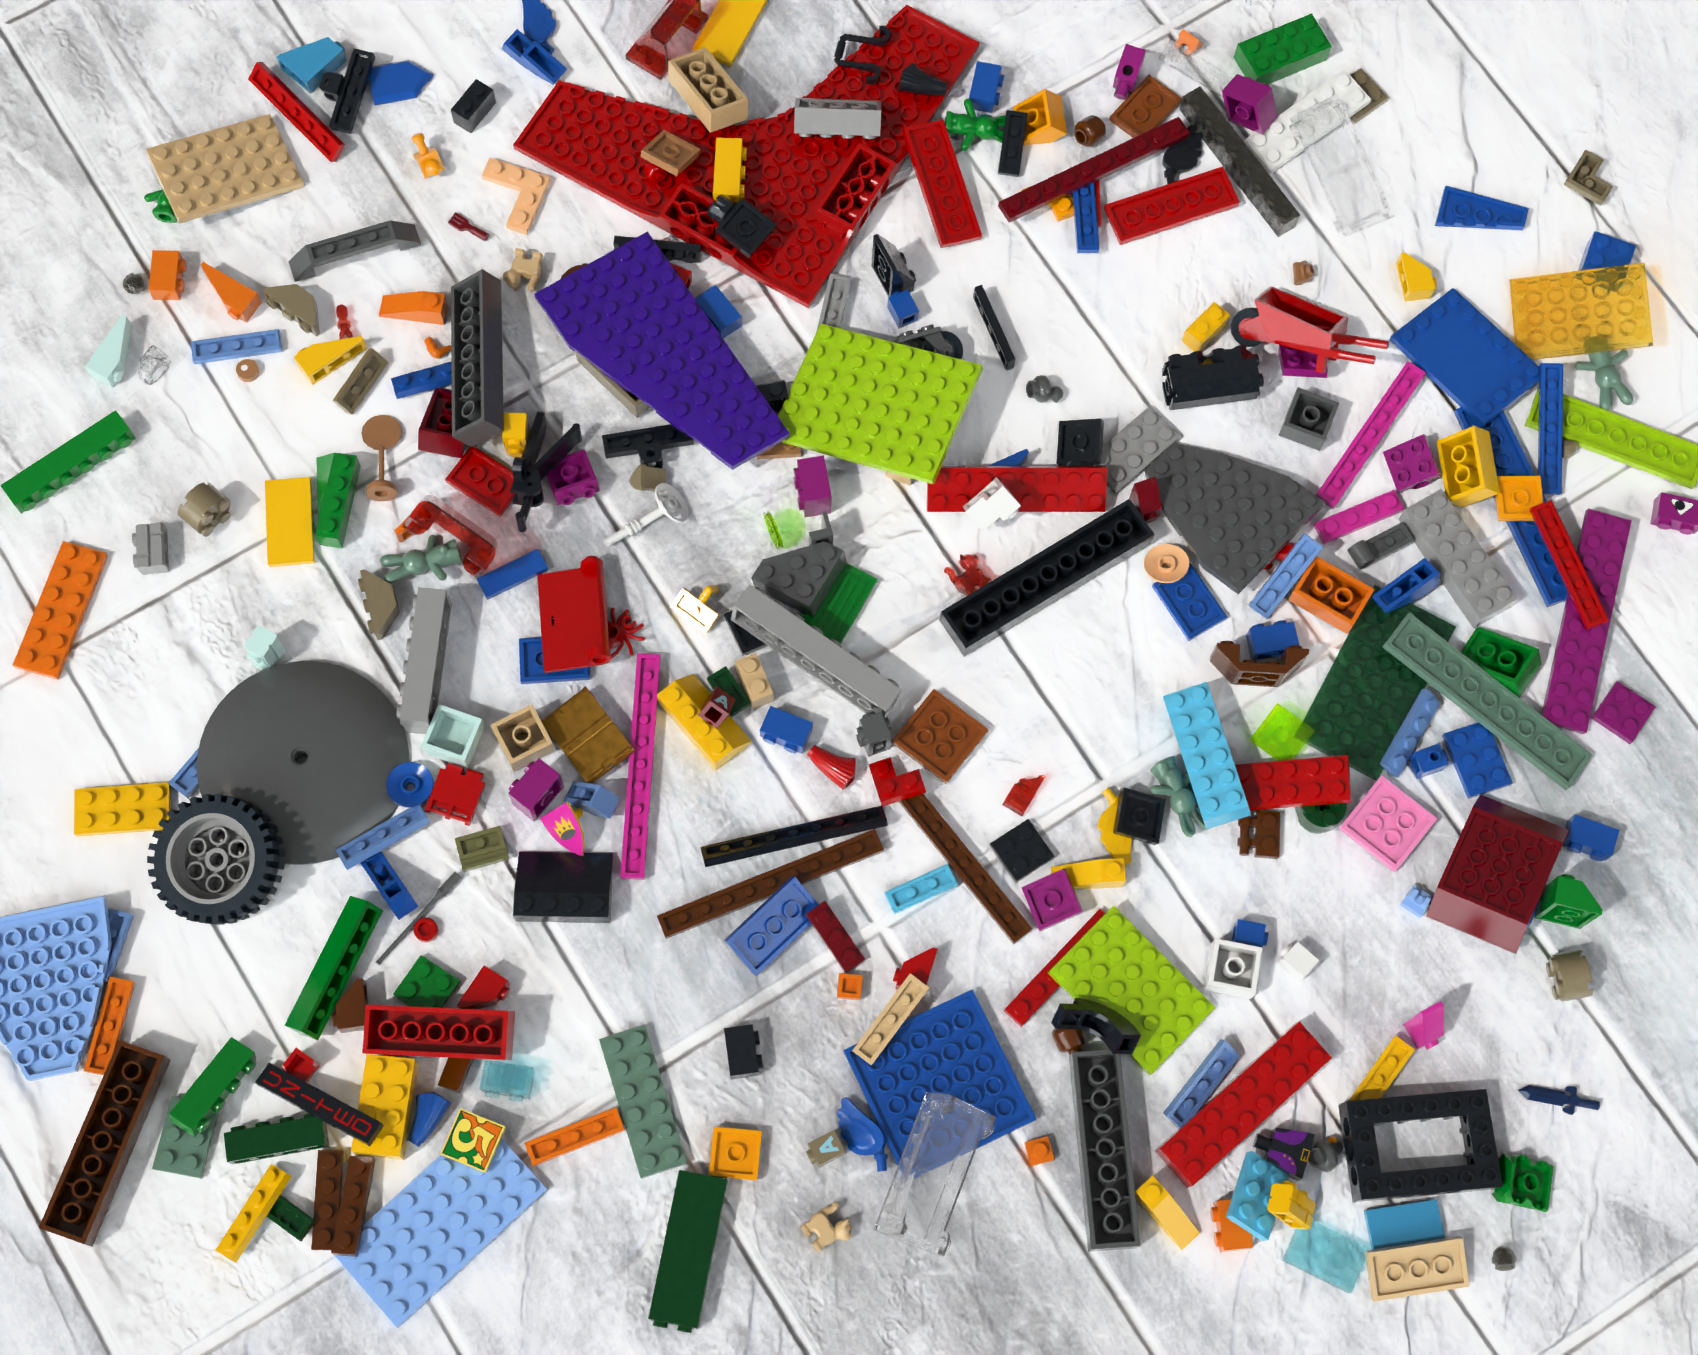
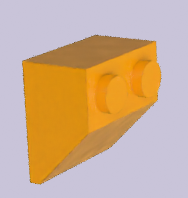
M1044 89L1013 107V111L1028 113L1023 145L1052 143L1067 134L1061 96Z

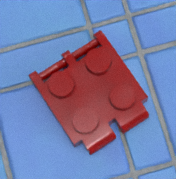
M448 762L446 768H441L425 812L429 814L434 812L445 816V819L450 820L453 818L470 826L486 785L482 781L483 773L467 769L466 774L463 775L464 767Z

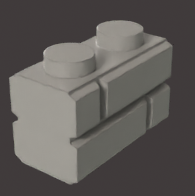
M161 522L136 525V533H132V543L136 547V554H133L134 567L143 575L168 573L167 528Z

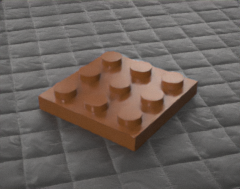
M933 689L892 739L891 743L947 784L985 737L989 729Z

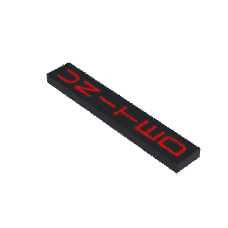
M271 1063L267 1064L255 1081L259 1087L369 1147L384 1127L376 1119Z

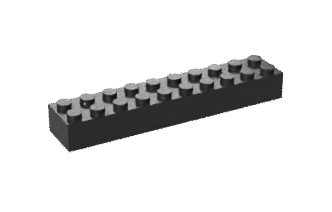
M1128 499L942 610L939 621L965 657L1149 546L1155 534L1131 500Z

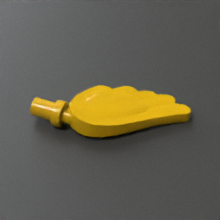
M1108 787L1102 794L1109 801L1110 807L1101 814L1098 819L1097 828L1101 831L1100 841L1105 845L1106 851L1111 854L1112 859L1124 858V865L1126 866L1131 863L1132 839L1113 833L1119 795H1115L1110 787Z

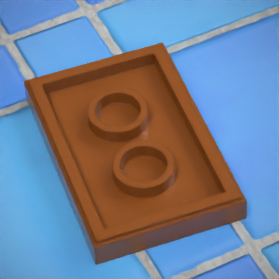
M1148 75L1114 111L1109 121L1134 138L1160 126L1179 106L1182 98L1154 77Z

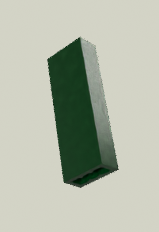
M679 1170L648 1317L649 1320L653 1321V1326L667 1328L668 1324L678 1326L677 1331L692 1333V1329L698 1330L728 1183L727 1179Z

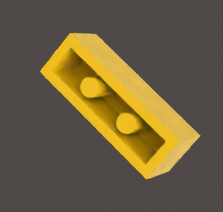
M716 138L713 199L717 201L716 197L721 194L733 202H739L741 198L745 197V185H741V181L746 179V166H742V162L747 160V147H743L742 138Z

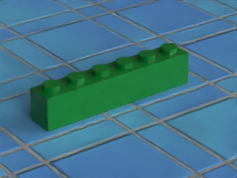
M115 410L0 486L22 514L25 511L32 510L43 499L53 496L61 487L70 485L81 474L90 472L101 461L111 458L113 453L119 449L128 447L136 438Z
M353 896L349 897L284 1026L301 1035L319 1040L384 910L367 900Z

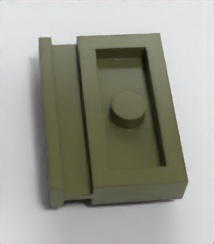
M501 826L455 838L463 872L509 860Z

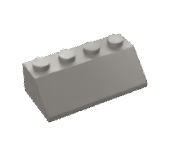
M796 98L794 133H799L801 137L820 134V137L830 138L833 135H842L843 138H854V135H859L865 139H875L876 136H880L881 101Z

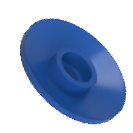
M406 762L395 767L390 772L386 782L389 797L394 803L402 807H416L423 804L430 797L434 786L430 771L425 766L415 762ZM414 784L415 788L413 790H407L408 785Z

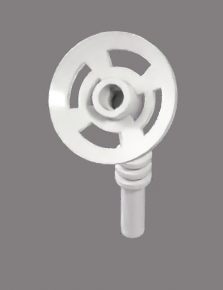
M660 483L655 488V498L659 507L638 520L630 521L629 525L625 524L624 528L603 539L606 547H609L628 535L633 536V533L636 534L638 531H642V527L662 515H667L671 520L678 523L685 522L689 517V510L685 500L674 487L666 483Z

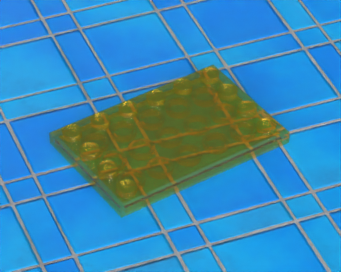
M1645 263L1509 279L1515 345L1532 360L1653 346Z

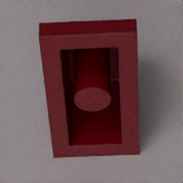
M1156 477L1134 483L1129 499L1146 523L1154 522L1158 519L1162 510Z

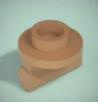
M1306 260L1293 263L1294 285L1298 286L1312 281V276H1314L1315 272L1311 263H1308Z

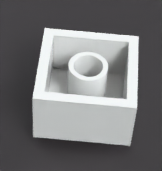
M1215 938L1210 946L1204 990L1251 999L1256 994L1262 947Z

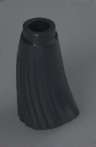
M914 63L906 67L901 73L899 91L928 96L946 94L947 82L924 73Z

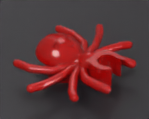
M611 608L610 614L613 623L608 621L610 649L618 646L616 651L611 654V659L620 652L624 641L628 646L629 654L633 656V648L628 638L644 641L645 637L631 635L643 628L644 624L641 623L637 626L635 620L632 624L627 625V623L632 621L630 615H627L629 610H625L616 621L615 609Z

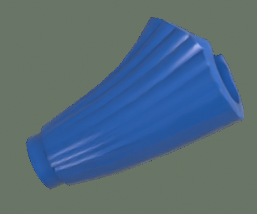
M435 1092L415 1096L417 1110L407 1140L418 1147L432 1134L451 1104L450 1101Z

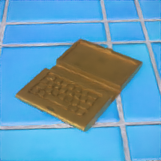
M586 686L541 720L545 729L587 783H595L635 752V749Z

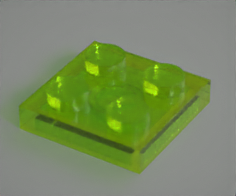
M1277 703L1249 740L1277 761L1293 760L1315 730Z

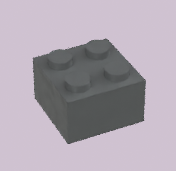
M1297 387L1278 436L1320 451L1327 438L1339 402Z

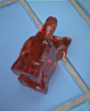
M960 554L958 562L962 569L966 571L958 576L952 568L946 567L944 569V573L949 576L955 588L965 596L976 591L974 589L975 586L981 588L992 581L978 567L979 558L975 554Z

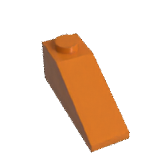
M202 262L201 267L227 309V314L237 321L241 319L247 323L262 303L258 293Z
M427 291L383 295L379 317L444 325L448 303L445 294Z

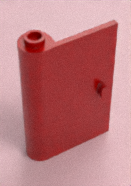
M587 556L580 562L581 568L537 574L545 673L604 665L611 661L603 561L596 556Z

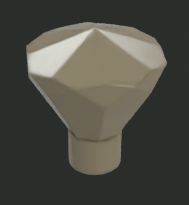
M1562 439V457L1564 459L1570 458L1576 452L1579 443L1575 440Z

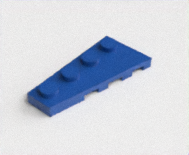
M1445 185L1434 226L1522 231L1525 227L1529 208Z

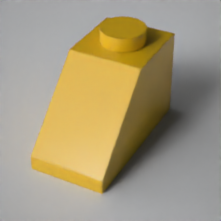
M1401 253L1396 265L1405 302L1430 299L1437 288V281L1432 276L1431 269L1407 253Z

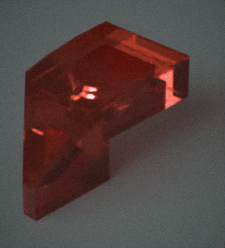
M1039 775L1037 778L1027 780L1026 778L1019 779L1018 783L1013 785L1002 805L1023 816L1043 783L1045 776Z

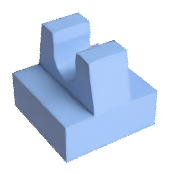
M1414 884L1400 905L1421 918L1430 905L1433 896Z

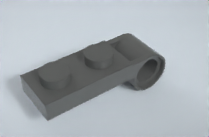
M1401 522L1366 541L1361 540L1348 548L1347 552L1358 569L1361 570L1412 544L1414 539L1404 523Z

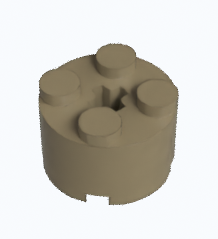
M203 482L191 489L184 497L187 499L185 505L180 504L178 508V516L204 537L209 536L219 523H225L231 516V513L228 512L231 505L230 499L209 482L208 485Z
M1582 950L1551 955L1549 963H1546L1548 977H1553L1555 986H1552V994L1555 1000L1560 999L1564 1002L1593 995V989H1588V983L1592 982L1588 961L1585 956L1580 957L1583 952Z

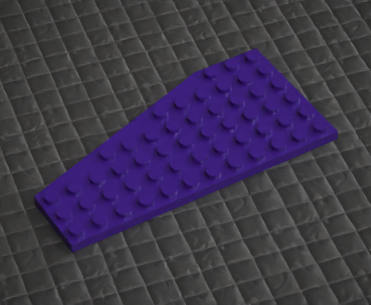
M648 231L534 294L535 299L572 351L579 353L627 392L630 391L681 432H685L730 469L734 470L790 437L786 427Z

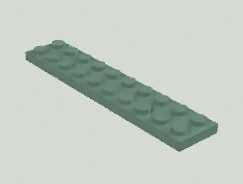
M1410 612L1403 618L1382 646L1564 790L1570 788L1591 758L1592 754Z

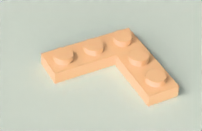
M489 157L482 173V179L520 191L506 227L509 230L527 235L549 186L550 177Z

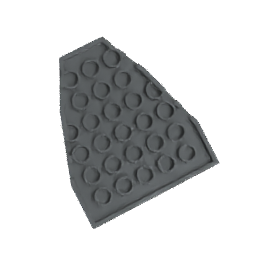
M1175 442L1145 470L1146 479L1152 477L1157 479L1164 515L1179 536H1183L1188 543L1187 547L1198 557L1201 567L1237 594L1267 566L1324 507L1325 503L1289 476L1224 453Z

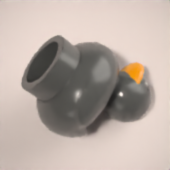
M1332 1136L1328 1138V1141L1322 1140L1317 1142L1314 1148L1310 1150L1309 1163L1321 1171H1332L1338 1163V1155L1343 1151V1144Z

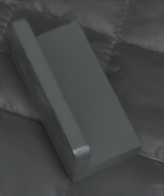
M827 511L822 512V529L809 532V546L824 541L833 545V532Z

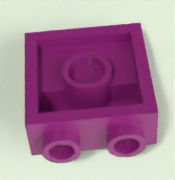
M585 449L566 455L546 475L557 505H570L575 499L581 497L591 498L596 492L600 491Z

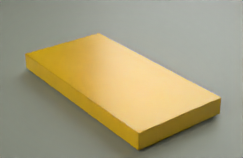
M719 0L696 40L693 52L706 47L717 62L731 68L767 4V0Z
M311 478L266 480L265 503L268 566L278 567L315 563Z

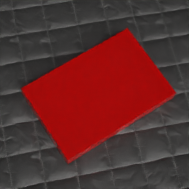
M474 446L469 447L462 459L459 460L445 479L446 483L499 517L503 515L512 503L515 495L510 492L514 481L512 471Z

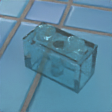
M485 1060L479 1089L485 1093L486 1097L498 1099L500 1095L509 1096L508 1100L523 1102V1099H530L535 1070L529 1066Z

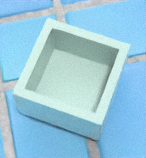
M438 704L421 747L427 755L468 769L485 725L481 718Z

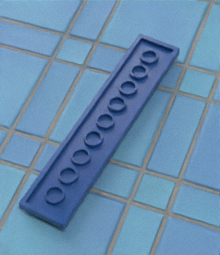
M1462 408L1454 411L1462 430L1472 426L1482 428ZM1503 411L1482 428L1489 431L1496 474L1497 476H1535ZM1542 492V495H1543V503H1544V502H1547V500H1546V498H1545V496H1544V494H1543V492ZM1506 521L1546 607L1566 601L1568 591L1535 521Z

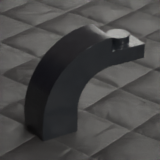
M1075 998L1073 1004L1060 1003L1051 1022L1055 1029H1078L1097 1036L1113 1054H1133L1141 1037L1136 1027L1124 1016L1105 1005L1086 999Z

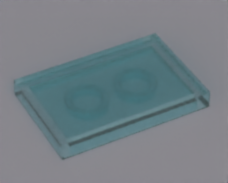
M1312 1221V1226L1309 1230L1295 1229L1282 1261L1351 1294L1366 1259L1365 1251L1370 1248L1320 1223Z

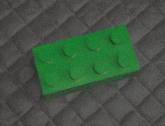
M1311 13L1238 43L1234 59L1245 77L1268 85L1326 61L1332 46Z

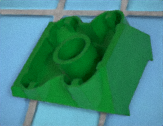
M1503 1153L1498 1158L1503 1187L1494 1189L1492 1195L1495 1200L1547 1212L1554 1166L1545 1161L1531 1160L1524 1155Z

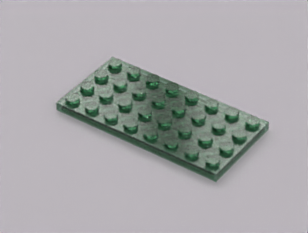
M1374 585L1373 589L1375 590L1373 591L1372 595L1377 593L1382 588H1380L1377 585ZM1371 595L1347 635L1294 738L1330 757L1348 755L1349 767L1377 781L1384 769L1379 763L1419 693L1427 685L1424 679L1382 646L1409 612L1447 642L1450 640L1456 626L1411 603L1386 614L1372 599Z

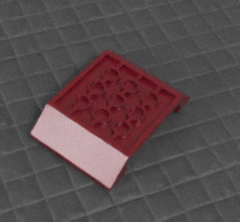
M1480 794L1472 807L1439 881L1426 917L1516 954L1569 830Z

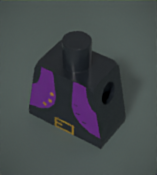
M1274 1128L1270 1137L1257 1133L1253 1147L1266 1151L1264 1155L1265 1160L1286 1173L1291 1179L1299 1181L1303 1179L1315 1134Z

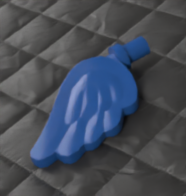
M522 0L524 35L532 42L534 40L552 55L555 49L547 41L552 36L556 27V21L552 18V11L547 9L546 5L541 3L540 0Z
M843 1098L841 1100L842 1108L838 1109L837 1115L840 1119L838 1123L841 1128V1137L848 1142V1149L859 1155H874V1160L877 1163V1172L887 1171L886 1158H888V1154H884L887 1139L884 1131L876 1122L863 1113L850 1098Z

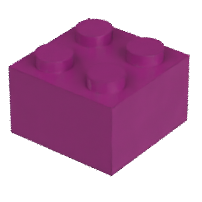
M1236 74L1222 90L1228 121L1263 135L1276 120L1277 112L1272 87Z
M824 455L797 459V468H793L795 490L798 492L799 511L803 510L805 518L822 515L824 511H827V514H831L832 496Z
M540 758L527 765L524 770L525 774L520 780L516 779L510 785L508 793L513 806L533 822L537 820L564 788L561 775Z

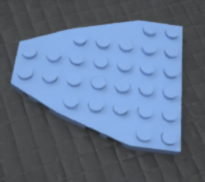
M104 896L0 917V1040L2 1044L6 1045L12 1054L11 1057L14 1062L20 1066L21 1072L28 1081L69 1074L79 1070L97 1019L112 946L107 898Z

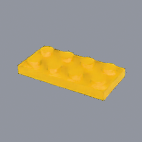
M169 782L75 789L74 835L79 837L163 830V827L158 824L162 819H170L167 815L171 810V786L168 784Z

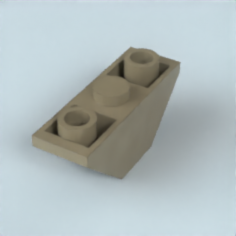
M297 284L263 289L262 292L266 298L265 302L269 307L274 310L278 308L287 320L291 322L293 320L296 321L299 327L307 334L310 332L315 336L320 334L318 309L313 295Z
M363 569L360 570L362 578L358 579L361 592H365L366 599L363 600L365 612H370L371 620L367 621L370 634H375L377 640H381L400 614L396 594L392 584Z

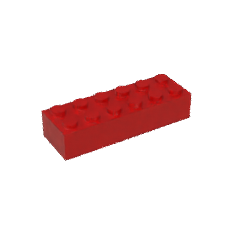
M366 1005L362 1053L512 1060L515 1011Z

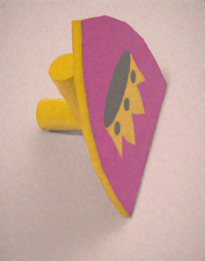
M567 801L540 818L545 828L560 845L575 854L584 855V833L578 820L583 816V811L580 808L573 810Z

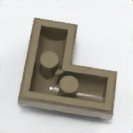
M1586 149L1564 183V186L1600 206L1613 187L1594 176L1604 159Z

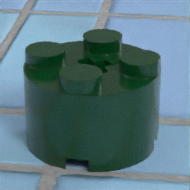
M1347 803L1321 805L1323 811L1319 809L1320 805L1295 807V811L1300 825L1305 830L1321 834L1333 830L1346 814Z

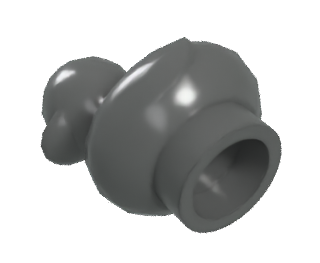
M1045 375L1036 376L1033 380L1028 381L1026 385L1027 396L1034 398L1040 403L1047 402L1049 399L1057 403L1064 395L1061 387L1053 386L1051 388V383Z

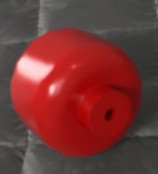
M649 161L644 166V174L652 183L662 182L667 176L668 171Z

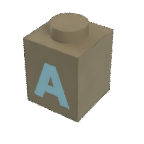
M834 1130L808 1143L809 1150L806 1151L812 1165L817 1163L819 1168L845 1155V1150Z

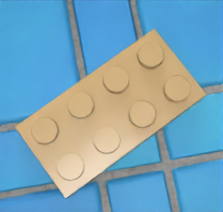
M1461 1236L1365 1251L1371 1300L1374 1302L1470 1287L1464 1241Z

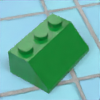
M1562 874L1544 887L1534 918L1581 929L1602 915L1603 909L1583 881L1575 880V877L1572 875Z

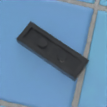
M1006 111L998 174L1019 177L1028 113Z

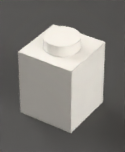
M1297 942L1293 947L1288 944L1280 953L1283 958L1279 961V964L1300 982L1320 960Z

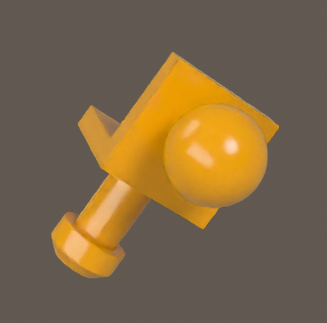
M414 134L412 141L416 143L419 152L413 154V157L418 162L424 177L428 178L439 175L445 168L437 150L433 146L427 148L424 142V134Z

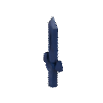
M1532 1085L1518 1090L1527 1100L1558 1106L1568 1104L1570 1107H1564L1562 1111L1569 1115L1574 1114L1575 1106L1599 1110L1600 1101L1578 1097L1576 1095L1577 1088L1574 1086L1565 1087V1091L1570 1092L1572 1096L1566 1095L1564 1091Z

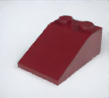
M436 388L419 427L418 450L462 459L467 444L452 437V391Z

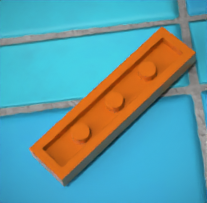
M109 977L84 1072L104 1075L118 1040L121 1037L135 985L134 981Z
M617 1107L527 1141L525 1146L534 1167L624 1132L625 1129Z

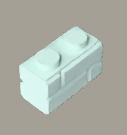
M261 625L256 626L252 633L253 637H249L244 647L248 652L247 658L253 661L252 665L262 671L278 664L277 660L282 658L286 650L274 632Z

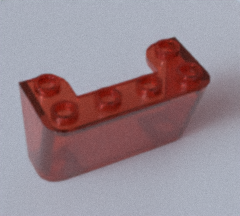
M423 496L402 527L414 535H421L428 531L434 522L471 547L463 559V567L469 574L478 578L487 570L496 555V539L436 496Z

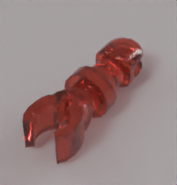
M340 304L336 308V315L339 319L337 327L340 329L339 340L344 338V335L352 338V332L349 330L351 324L347 319V307Z

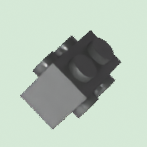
M872 711L864 714L859 719V727L856 728L858 733L856 738L860 748H865L868 757L889 750L892 727L888 717L884 718L882 712L875 713Z

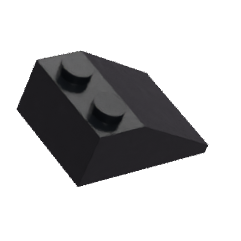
M879 234L873 235L871 266L887 296L890 297L894 292H903L907 289L909 293L913 292L916 277L912 270H908L904 254L902 252L899 253L895 245Z

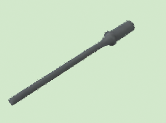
M454 871L439 889L437 888L434 898L376 961L377 964L380 965L411 931L415 923L439 899L444 896L446 897V894L462 878L458 873Z

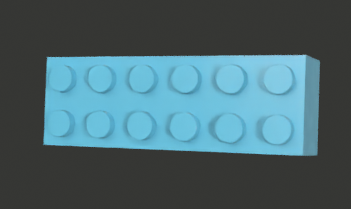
M1207 682L1164 695L1163 699L1206 830L1251 816Z

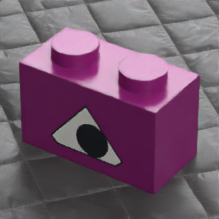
M1661 492L1654 499L1650 524L1664 530H1677L1686 535L1695 534L1698 531V500Z

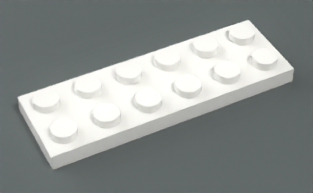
M1343 69L1277 116L1276 120L1263 135L1255 132L1246 138L1243 144L1265 170L1272 174L1370 104L1371 98L1350 74Z

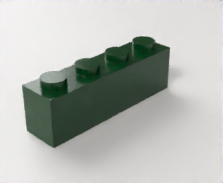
M307 1113L304 1114L302 1119L294 1120V1117H285L279 1119L280 1123L270 1124V1121L255 1123V1127L247 1129L245 1126L230 1128L231 1132L224 1133L227 1162L234 1165L329 1147L327 1123Z

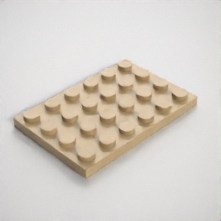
M270 114L146 149L148 159L179 224L303 188L304 184Z

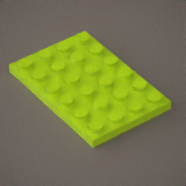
M1112 906L1048 972L1073 999H1086L1105 1005L1124 1016L1136 1027L1141 1037L1133 1054L1128 1055L1148 1075H1152L1215 1008L1115 906Z

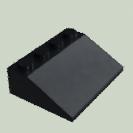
M519 852L513 902V917L515 921L610 923L613 853H584L583 856L570 852Z

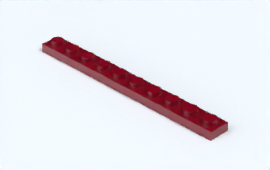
M1177 117L999 201L998 207L1010 223L1188 138L1190 132L1182 120Z

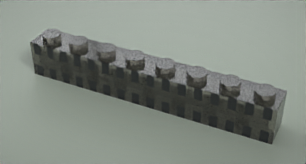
M1201 86L1184 95L1179 110L1189 123L1195 126L1196 132L1201 134L1202 140L1277 237L1295 228L1300 217L1299 212Z

